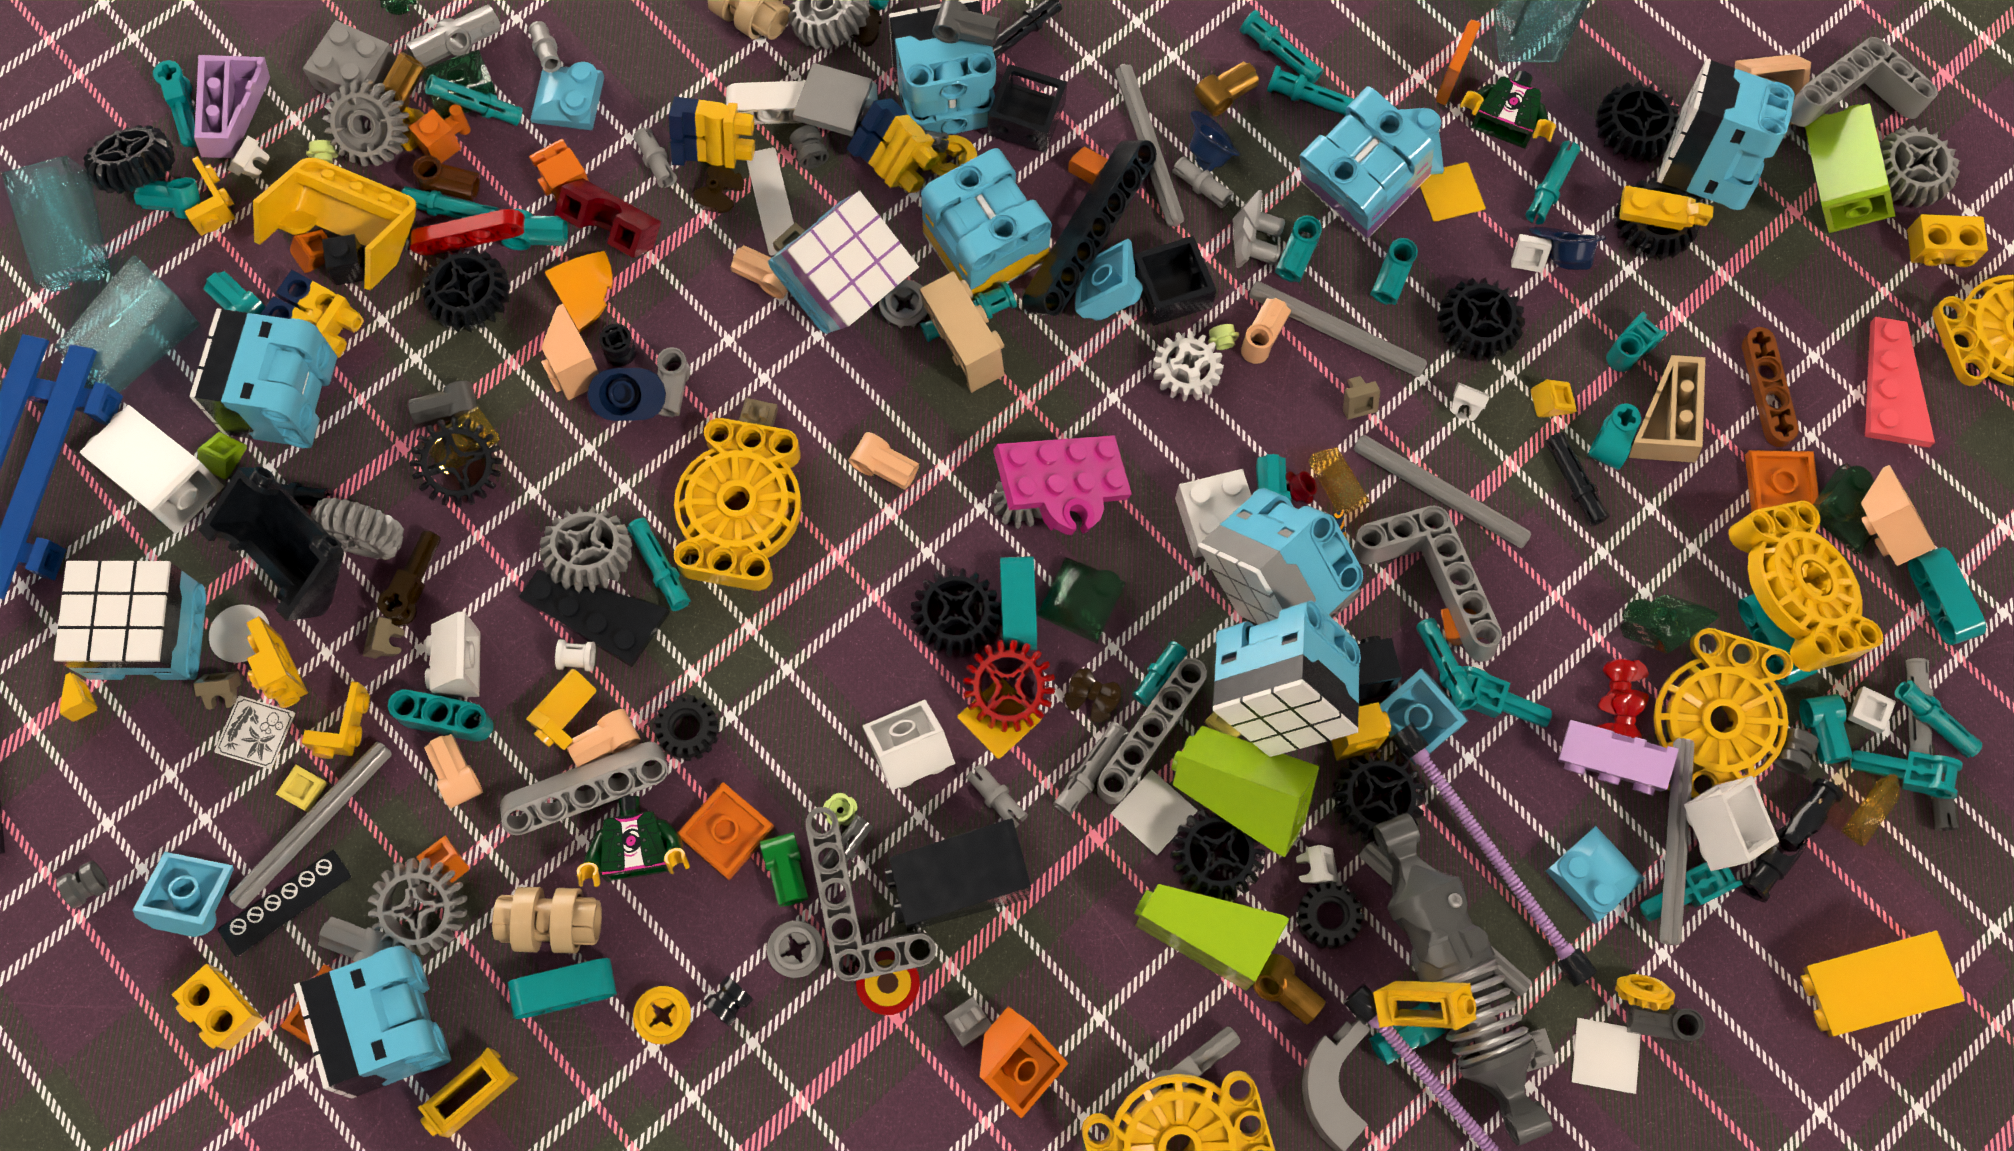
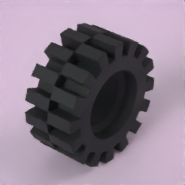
M682 695L676 696L677 700L674 702L669 699L665 702L667 707L665 709L660 707L658 710L659 718L655 717L654 724L656 729H654L658 742L668 755L671 754L674 759L680 760V758H684L685 761H692L691 757L702 758V753L705 751L709 753L712 750L711 745L713 743L716 744L718 740L719 725L713 709L710 705L706 704L705 700L702 698L697 700L694 695H688V698H683ZM684 716H692L700 723L698 734L690 740L679 739L674 734L675 723Z
M1323 882L1316 887H1312L1303 896L1296 911L1298 912L1296 920L1297 924L1300 923L1301 928L1299 931L1301 934H1306L1309 943L1315 942L1318 944L1317 947L1322 949L1324 947L1336 949L1339 946L1346 945L1360 931L1362 927L1360 925L1361 921L1364 920V913H1361L1360 910L1363 908L1361 901L1357 902L1355 899L1358 895L1354 891L1352 893L1347 891L1348 886L1344 884L1337 886V882H1330L1329 884ZM1330 902L1336 904L1341 909L1343 921L1339 927L1329 929L1319 923L1317 909L1321 904Z

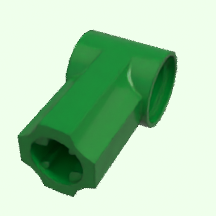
M794 832L760 841L767 871H770L779 907L792 906L809 899L800 867L802 860Z

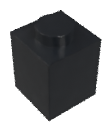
M355 234L322 239L325 268L336 285L365 281V251Z

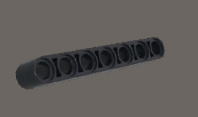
M1124 140L1116 146L1025 290L1022 302L1026 312L1034 315L1057 316L1063 311L1154 165L1157 153L1151 141Z

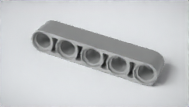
M1187 658L1178 664L1101 772L1097 783V794L1103 802L1117 804L1126 797L1199 694L1207 677L1206 667L1200 660ZM1191 671L1197 675L1198 681L1188 683L1182 678L1181 674ZM1173 698L1179 703L1180 707L1176 710H1169L1163 705L1162 700ZM1148 724L1155 725L1159 728L1161 734L1157 737H1149L1144 733L1143 727ZM1134 751L1140 755L1142 761L1139 764L1131 765L1125 761L1123 755L1126 752ZM1108 779H1116L1121 783L1122 789L1116 793L1110 792L1105 788L1104 782Z
M644 742L510 792L503 797L500 804L502 827L511 835L526 834L656 785L663 781L668 773L664 750L655 742ZM649 760L658 761L653 766L643 765L645 762ZM614 773H624L622 777L617 779L610 777ZM582 785L591 786V788L586 791L577 790V788ZM547 798L558 799L556 802L550 804L543 802ZM517 810L524 812L519 816L510 815L511 812Z

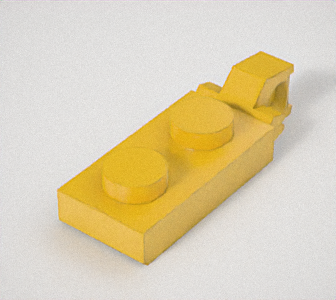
M1625 186L1622 191L1619 218L1626 221L1682 230L1684 227H1692L1694 224L1707 226L1713 217L1714 206L1700 202L1696 203V199L1687 196Z

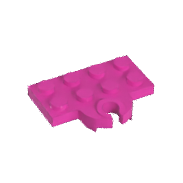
M1115 435L997 444L993 449L1009 510L1039 508L1043 521L1051 531L1056 529L1064 534L1072 535L1076 531V523L1072 520L1070 511H1074L1082 519L1080 527L1082 534L1087 533L1101 519L1104 511V502L1127 500L1132 495Z

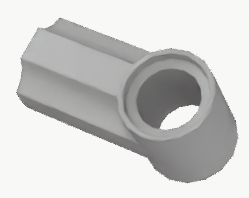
M670 347L662 350L657 357V375L664 383L666 391L665 404L658 414L673 418L680 415L685 384L691 373L684 353L678 348ZM673 362L681 363V366L675 371L666 370Z
M330 917L320 931L318 945L350 957L353 962H356L392 947L394 939L390 937L387 941L381 942V937L385 934L381 931L372 930L369 927L363 929L339 918Z

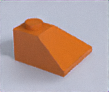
M1008 1006L984 1033L979 1077L1022 1119L1068 1065V1062L1031 1022Z

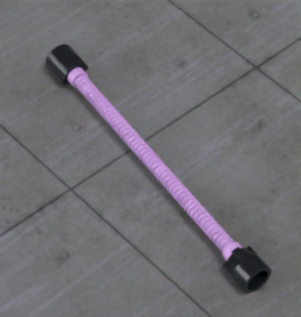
M1410 723L1392 736L1390 739L1406 761L1411 758L1416 765L1422 766L1421 769H1424L1423 772L1427 773V777H1430L1429 780H1432V784H1435L1434 787L1438 788L1437 791H1440V795H1443L1442 798H1446L1445 802H1448L1451 810L1454 809L1453 812L1457 813L1456 816L1459 817L1460 821L1462 820L1461 823L1465 824V828H1468L1467 831L1470 832L1471 836L1473 835V839H1476L1475 842L1478 843L1479 847L1481 846V850H1484L1483 853L1487 854L1486 857L1489 858V861H1492V865H1495L1494 868L1497 869L1498 873L1500 872V876H1503L1502 879L1506 880L1505 883L1508 884V887H1511L1514 895H1517L1516 897L1519 899V902H1523L1522 906H1525V910H1528L1527 912L1530 916L1534 917L1533 920L1539 925L1538 927L1541 931L1545 932L1544 935L1547 936L1551 944L1553 943L1552 946L1556 947L1555 953L1560 959L1557 965L1571 984L1576 987L1591 978L1597 972L1596 968L1580 947L1574 949L1570 943L1565 941V938H1561L1562 934H1559L1556 926H1553L1554 924L1550 923L1551 920L1547 919L1548 916L1542 911L1543 909L1539 908V904H1536L1537 901L1534 900L1531 893H1528L1529 890L1525 889L1526 886L1523 885L1522 881L1520 882V878H1517L1518 875L1514 874L1515 871L1512 870L1511 866L1509 867V863H1506L1507 860L1503 859L1504 856L1501 855V852H1498L1495 844L1492 845L1493 842L1489 841L1490 837H1487V833H1484L1485 831L1481 830L1482 827L1478 826L1479 823L1476 822L1475 818L1473 819V815H1470L1471 812L1468 811L1467 807L1465 808V804H1462L1463 801L1460 800L1459 796L1457 797V793H1454L1455 790L1451 789L1452 786H1449L1446 778L1440 775L1441 771H1438V768H1435L1436 765L1432 764L1433 761L1430 760V754L1425 748L1429 744L1414 723Z
M1362 984L1354 990L1343 1002L1363 1025L1369 1023L1373 1029L1376 1028L1379 1033H1382L1381 1035L1385 1037V1040H1388L1392 1048L1395 1047L1394 1050L1397 1051L1401 1058H1404V1062H1407L1410 1069H1413V1072L1420 1076L1419 1079L1423 1080L1422 1082L1426 1084V1087H1429L1432 1094L1439 1098V1102H1442L1443 1106L1445 1105V1109H1448V1112L1455 1116L1454 1119L1458 1120L1457 1122L1461 1124V1127H1464L1467 1134L1474 1138V1142H1477L1480 1149H1483V1151H1501L1486 1132L1482 1131L1483 1129L1473 1120V1117L1470 1116L1466 1109H1463L1460 1102H1457V1099L1454 1098L1450 1091H1447V1088L1438 1080V1077L1433 1072L1431 1073V1069H1428V1066L1422 1062V1059L1419 1058L1416 1052L1412 1051V1048L1409 1047V1044H1406L1403 1037L1396 1033V1029H1393V1026L1379 1028L1374 995L1368 986Z

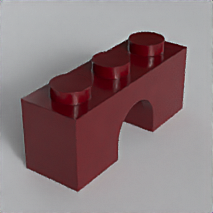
M583 178L562 186L554 212L558 217L580 229L586 226H597L609 231L610 235L607 244L632 258L653 249L662 222Z

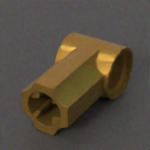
M404 52L399 53L383 82L385 84V92L389 90L396 91L394 96L395 102L399 100L404 101L403 106L399 107L401 113L405 107L409 106V98L426 69L422 62Z
M1243 61L1218 77L1214 74L1205 77L1195 87L1194 94L1209 113L1215 117L1224 113L1233 104L1235 99L1257 87L1259 79L1255 68L1250 62L1246 63Z
M1271 954L1256 982L1253 984L1255 992L1264 1000L1280 1002L1304 1024L1308 1025L1322 1010L1326 1001L1294 975V965L1287 957L1280 954Z

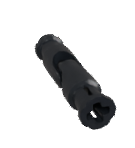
M1817 778L1813 782L1814 789L1805 800H1800L1793 809L1788 825L1783 826L1776 833L1782 849L1787 852H1798L1787 856L1781 853L1775 844L1759 855L1755 862L1757 866L1748 878L1744 877L1741 879L1743 885L1740 887L1748 896L1764 903L1770 898L1769 891L1777 880L1785 878L1807 847V839L1821 829L1828 819L1827 813L1835 802H1840L1844 798L1843 792L1837 785L1821 778ZM1820 798H1822L1823 801L1820 804H1818L1817 802Z

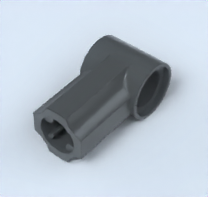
M944 0L941 3L932 32L938 40L952 44L962 39L993 47L998 38L1000 18L968 11V8L957 0Z
M455 381L446 385L442 392L410 399L408 406L415 427L419 429L428 425L438 424L440 419H443L444 422L451 421L452 417H457L458 423H464L466 419L473 421L478 418L479 410L473 384L468 381Z
M1629 1004L1626 1015L1628 1033L1667 1039L1677 1044H1686L1699 1039L1704 1034L1706 1028L1702 1015L1691 1008L1676 1009L1670 1007L1667 1010L1659 1009L1658 1011H1653L1649 1008L1642 1009L1640 1006ZM1680 1017L1686 1018L1691 1025V1032L1688 1036L1682 1034L1677 1027Z

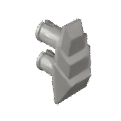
M1258 190L1233 218V240L1237 268L1242 267L1249 260V257L1274 265L1280 256V246L1256 239L1257 230L1278 238L1283 232L1285 219L1261 212L1262 190Z

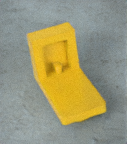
M197 156L192 160L213 197L184 212L198 233L203 236L208 232L218 230L222 225L235 219L229 208L234 205V202L224 187L218 189L215 183L221 180L211 164L204 166Z
M571 669L526 718L537 729L534 735L547 747L555 744L562 750H565L573 739L562 729L596 693V688L578 671Z
M351 682L339 734L304 730L302 744L312 751L313 756L325 759H333L334 754L353 756L354 749L359 746L362 738V728L360 726L362 714H365L369 708L370 696L367 693V689L359 682Z

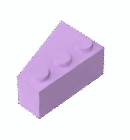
M198 55L194 138L201 157L234 158L270 80L265 57Z
M1570 720L1558 761L1565 763L1563 769L1584 775L1585 769L1599 773L1598 780L1614 785H1619L1620 780L1634 784L1632 790L1653 796L1655 790L1661 792L1668 789L1679 748L1671 746L1665 748L1648 743L1645 739L1631 738L1614 733L1611 730Z

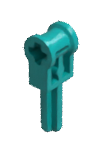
M171 60L162 61L154 68L153 77L157 84L161 86L165 101L172 110L181 144L184 147L190 146L195 148L197 147L194 138L195 120L192 113L195 110L190 96L192 84L188 78L183 76L182 69L178 63Z
M1463 666L1467 673L1466 680L1478 700L1475 706L1470 708L1471 710L1492 718H1496L1502 711L1540 727L1548 726L1552 718L1551 709L1509 693L1510 682L1489 675L1486 671L1479 668Z
M1860 750L1853 752L1851 769L1902 779L1904 780L1902 789L1928 794L1936 798L1955 799L1958 795L1955 784L1957 773L1963 767V763L1958 759L1909 751L1908 760ZM1942 773H1945L1944 782L1941 781Z
M1705 862L1686 872L1684 905L1692 902L1693 906L1697 908L1743 884L1741 880L1735 879L1729 867L1710 871L1708 863ZM1663 892L1641 902V913L1648 921H1654L1661 917Z

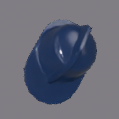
M1192 111L1190 113L1191 120L1196 129L1189 149L1194 154L1197 164L1204 171L1208 170L1210 172L1215 167L1221 168L1233 155H1240L1227 133L1218 123L1199 111Z
M1532 227L1529 229L1532 234L1551 239L1552 247L1549 256L1555 264L1564 269H1590L1593 265L1598 241L1606 239V236L1578 234L1555 228Z
M612 368L604 370L592 379L588 388L590 406L597 415L606 420L634 421L650 419L657 415L665 404L666 391L664 383L657 374L649 369Z

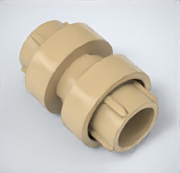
M708 0V8L711 12L727 22L734 20L735 27L751 39L765 36L773 40L783 32L789 21L788 14L790 13V8L783 4V0Z
M517 887L514 895H500L496 899L492 917L493 937L501 943H510L514 952H538L542 942H550L553 953L576 954L579 951L580 945H594L599 940L602 921L601 902L593 897H583V892L580 888H557L553 898H545L541 887Z

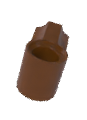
M432 155L421 156L413 164V172L419 189L422 191L431 192L436 190L442 194L473 201L478 195L481 177L477 172L441 164ZM429 174H435L431 177H425Z

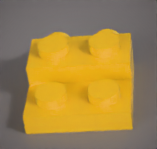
M260 616L246 622L251 632L247 636V640L256 653L247 658L252 669L247 673L256 690L262 689L268 699H275L280 708H287L296 704L300 697L308 694V691L282 636Z

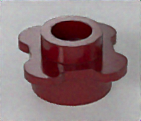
M1292 471L1286 473V480L1289 482L1287 484V491L1290 492L1292 499L1296 502L1302 500L1306 504L1312 503L1313 495L1317 492V485L1311 474L1306 471H1301L1296 475Z

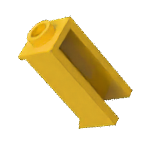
M1394 981L1373 992L1379 1028L1415 1026L1453 1028L1458 1030L1477 1019L1475 1013L1476 1002L1472 996L1470 983ZM1397 1001L1441 1002L1442 1011L1398 1010Z
M487 1047L479 1058L423 1105L417 1107L424 1115L420 1119L422 1125L432 1136L438 1134L446 1138L451 1137L519 1079L515 1073L506 1069L499 1060L501 1056L496 1050ZM485 1070L492 1080L445 1119L438 1109Z

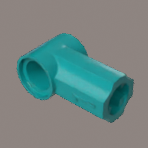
M189 177L177 178L169 182L155 181V183L145 185L144 188H136L133 194L136 205H140L143 209L172 211L175 217L181 219L188 218L184 211L201 203L197 182L194 178Z
M514 209L522 212L525 216L524 233L518 237L502 240V244L512 250H527L531 245L565 246L568 242V222L556 216H533L532 213L526 210Z
M1302 216L1294 223L1292 233L1275 269V273L1281 279L1291 283L1301 281L1310 258L1317 247L1322 231L1321 223L1315 217ZM1308 232L1312 238H1303L1299 233Z
M1398 238L1390 245L1370 293L1377 302L1385 305H1396L1418 253L1417 246L1410 239ZM1394 254L1403 255L1407 261L1398 260Z
M225 271L215 272L206 279L204 291L225 310L260 315L266 307L251 291L246 292Z
M1267 454L1263 457H1258L1256 461L1257 490L1266 488L1286 496L1291 501V495L1287 491L1286 458L1280 457L1277 454Z
M1838 694L1802 699L1799 705L1800 718L1807 729H1811L1812 734L1819 739L1816 750L1820 764H1834L1853 758L1843 724L1846 720V706L1842 697Z
M1422 1002L1412 1008L1413 1010H1432L1428 1002ZM1393 1026V1029L1397 1031L1396 1033H1399L1403 1040L1406 1041V1044H1409V1047L1412 1049L1417 1046L1421 1048L1446 1032L1445 1028ZM1377 1032L1373 1037L1369 1038V1041L1377 1057L1386 1066L1400 1058V1055L1394 1050L1395 1047L1392 1048L1388 1040H1385V1037L1381 1035L1382 1033Z

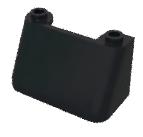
M263 467L238 468L199 528V531L208 541H214L216 537H220L231 542L228 546L231 551L244 550L281 588L276 596L281 602L275 610L285 621L324 615L332 604L344 557L341 543L335 537L329 535L274 479V475L268 469Z

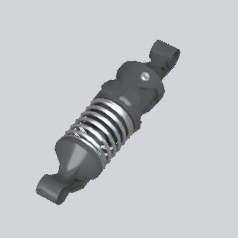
M1409 813L1401 814L1375 825L1373 831L1376 842L1392 865L1393 896L1387 909L1392 920L1406 932L1413 947L1411 965L1414 967L1420 982L1470 983L1472 996L1476 1002L1475 1013L1477 1019L1458 1030L1445 1028L1452 1029L1447 1034L1446 1039L1451 1042H1457L1453 1046L1452 1052L1456 1055H1463L1457 1063L1460 1066L1459 1069L1463 1078L1479 1083L1498 1100L1505 1129L1518 1147L1552 1132V1123L1543 1105L1539 1101L1533 1102L1525 1094L1527 1069L1538 1047L1534 1039L1531 1038L1532 1035L1527 1034L1529 1028L1525 1026L1504 1034L1501 1028L1520 1021L1523 1015L1516 1013L1499 1021L1495 1017L1497 1014L1514 1008L1517 1002L1511 1000L1494 1008L1490 1006L1497 999L1509 995L1511 989L1503 988L1499 990L1497 986L1498 983L1504 981L1505 976L1498 975L1494 977V970L1498 969L1499 963H1496L1497 958L1493 957L1495 953L1488 940V934L1480 927L1473 925L1467 912L1466 890L1460 877L1436 870L1417 856V843L1420 842V833ZM1441 1004L1435 1010L1442 1011ZM1468 1028H1469V1030H1470V1031H1468V1032L1461 1033L1462 1031H1464V1030H1466V1029H1468ZM1473 1041H1475V1043H1476V1044L1471 1045V1046H1466V1045L1470 1044V1043L1473 1042Z

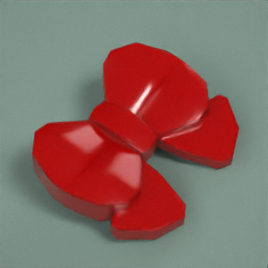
M1615 659L1607 662L1603 672L1610 680L1609 688L1611 690L1608 693L1611 692L1615 695L1621 693L1634 694L1643 698L1646 706L1649 695L1631 689L1632 681L1648 677L1649 672L1646 665L1639 660L1630 661L1627 659Z
M1611 692L1603 696L1597 706L1600 710L1615 715V722L1600 724L1596 727L1611 730L1614 733L1631 738L1637 737L1642 739V734L1635 726L1636 716L1645 708L1643 698L1629 693L1615 695Z

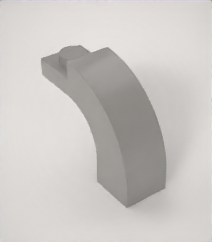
M1360 1020L1352 1025L1346 1021L1333 1035V1038L1337 1041L1335 1044L1326 1035L1319 1039L1309 1054L1303 1072L1302 1093L1306 1112L1320 1137L1334 1151H1346L1368 1125L1348 1106L1339 1087V1072L1342 1063L1371 1030L1366 1024L1363 1025Z

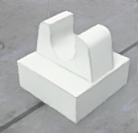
M247 135L227 170L238 176L242 173L258 178L262 171L254 167L253 161L258 160L266 164L270 157L258 146V141Z
M1519 234L1511 259V267L1543 273L1552 247L1551 239Z
M1458 382L1453 393L1454 398L1451 411L1453 414H1457L1460 406L1468 405L1471 408L1468 420L1474 421L1481 410L1485 409L1490 398L1489 394Z
M1863 686L1857 691L1847 719L1880 734L1886 730L1896 701Z
M1323 845L1307 848V852L1296 857L1297 863H1309L1311 867L1307 875L1299 876L1301 882L1308 884H1320L1323 882L1325 884L1330 882L1339 883L1333 848Z

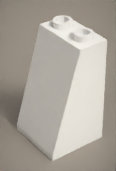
M130 405L116 413L110 423L98 435L91 437L86 446L80 451L89 462L175 534L224 487L198 459Z

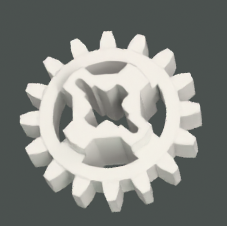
M1189 331L1187 338H1183L1178 332L1175 335L1174 342L1169 338H1165L1164 348L1157 347L1155 355L1157 358H1154L1152 368L1157 369L1154 372V380L1162 379L1160 389L1165 390L1169 387L1171 389V398L1180 393L1182 394V400L1186 401L1188 395L1193 394L1197 401L1200 400L1201 391L1210 395L1213 388L1212 385L1218 386L1221 378L1219 375L1222 374L1224 366L1220 364L1222 354L1213 353L1216 346L1214 342L1208 345L1204 343L1205 335L1200 336L1197 340L1194 339L1192 331ZM1175 353L1176 357L1170 359V362L1167 363L1168 358ZM1209 369V372L1206 375V377L1200 380V375L1204 374L1206 370Z

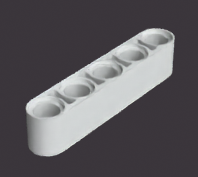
M806 81L734 83L726 88V105H728V102L738 103V113L754 115V124L802 123L793 120V112ZM872 81L873 85L859 121H863L873 101L878 100L877 84Z

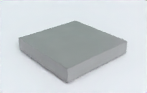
M813 63L793 112V120L853 137L873 85L872 79Z

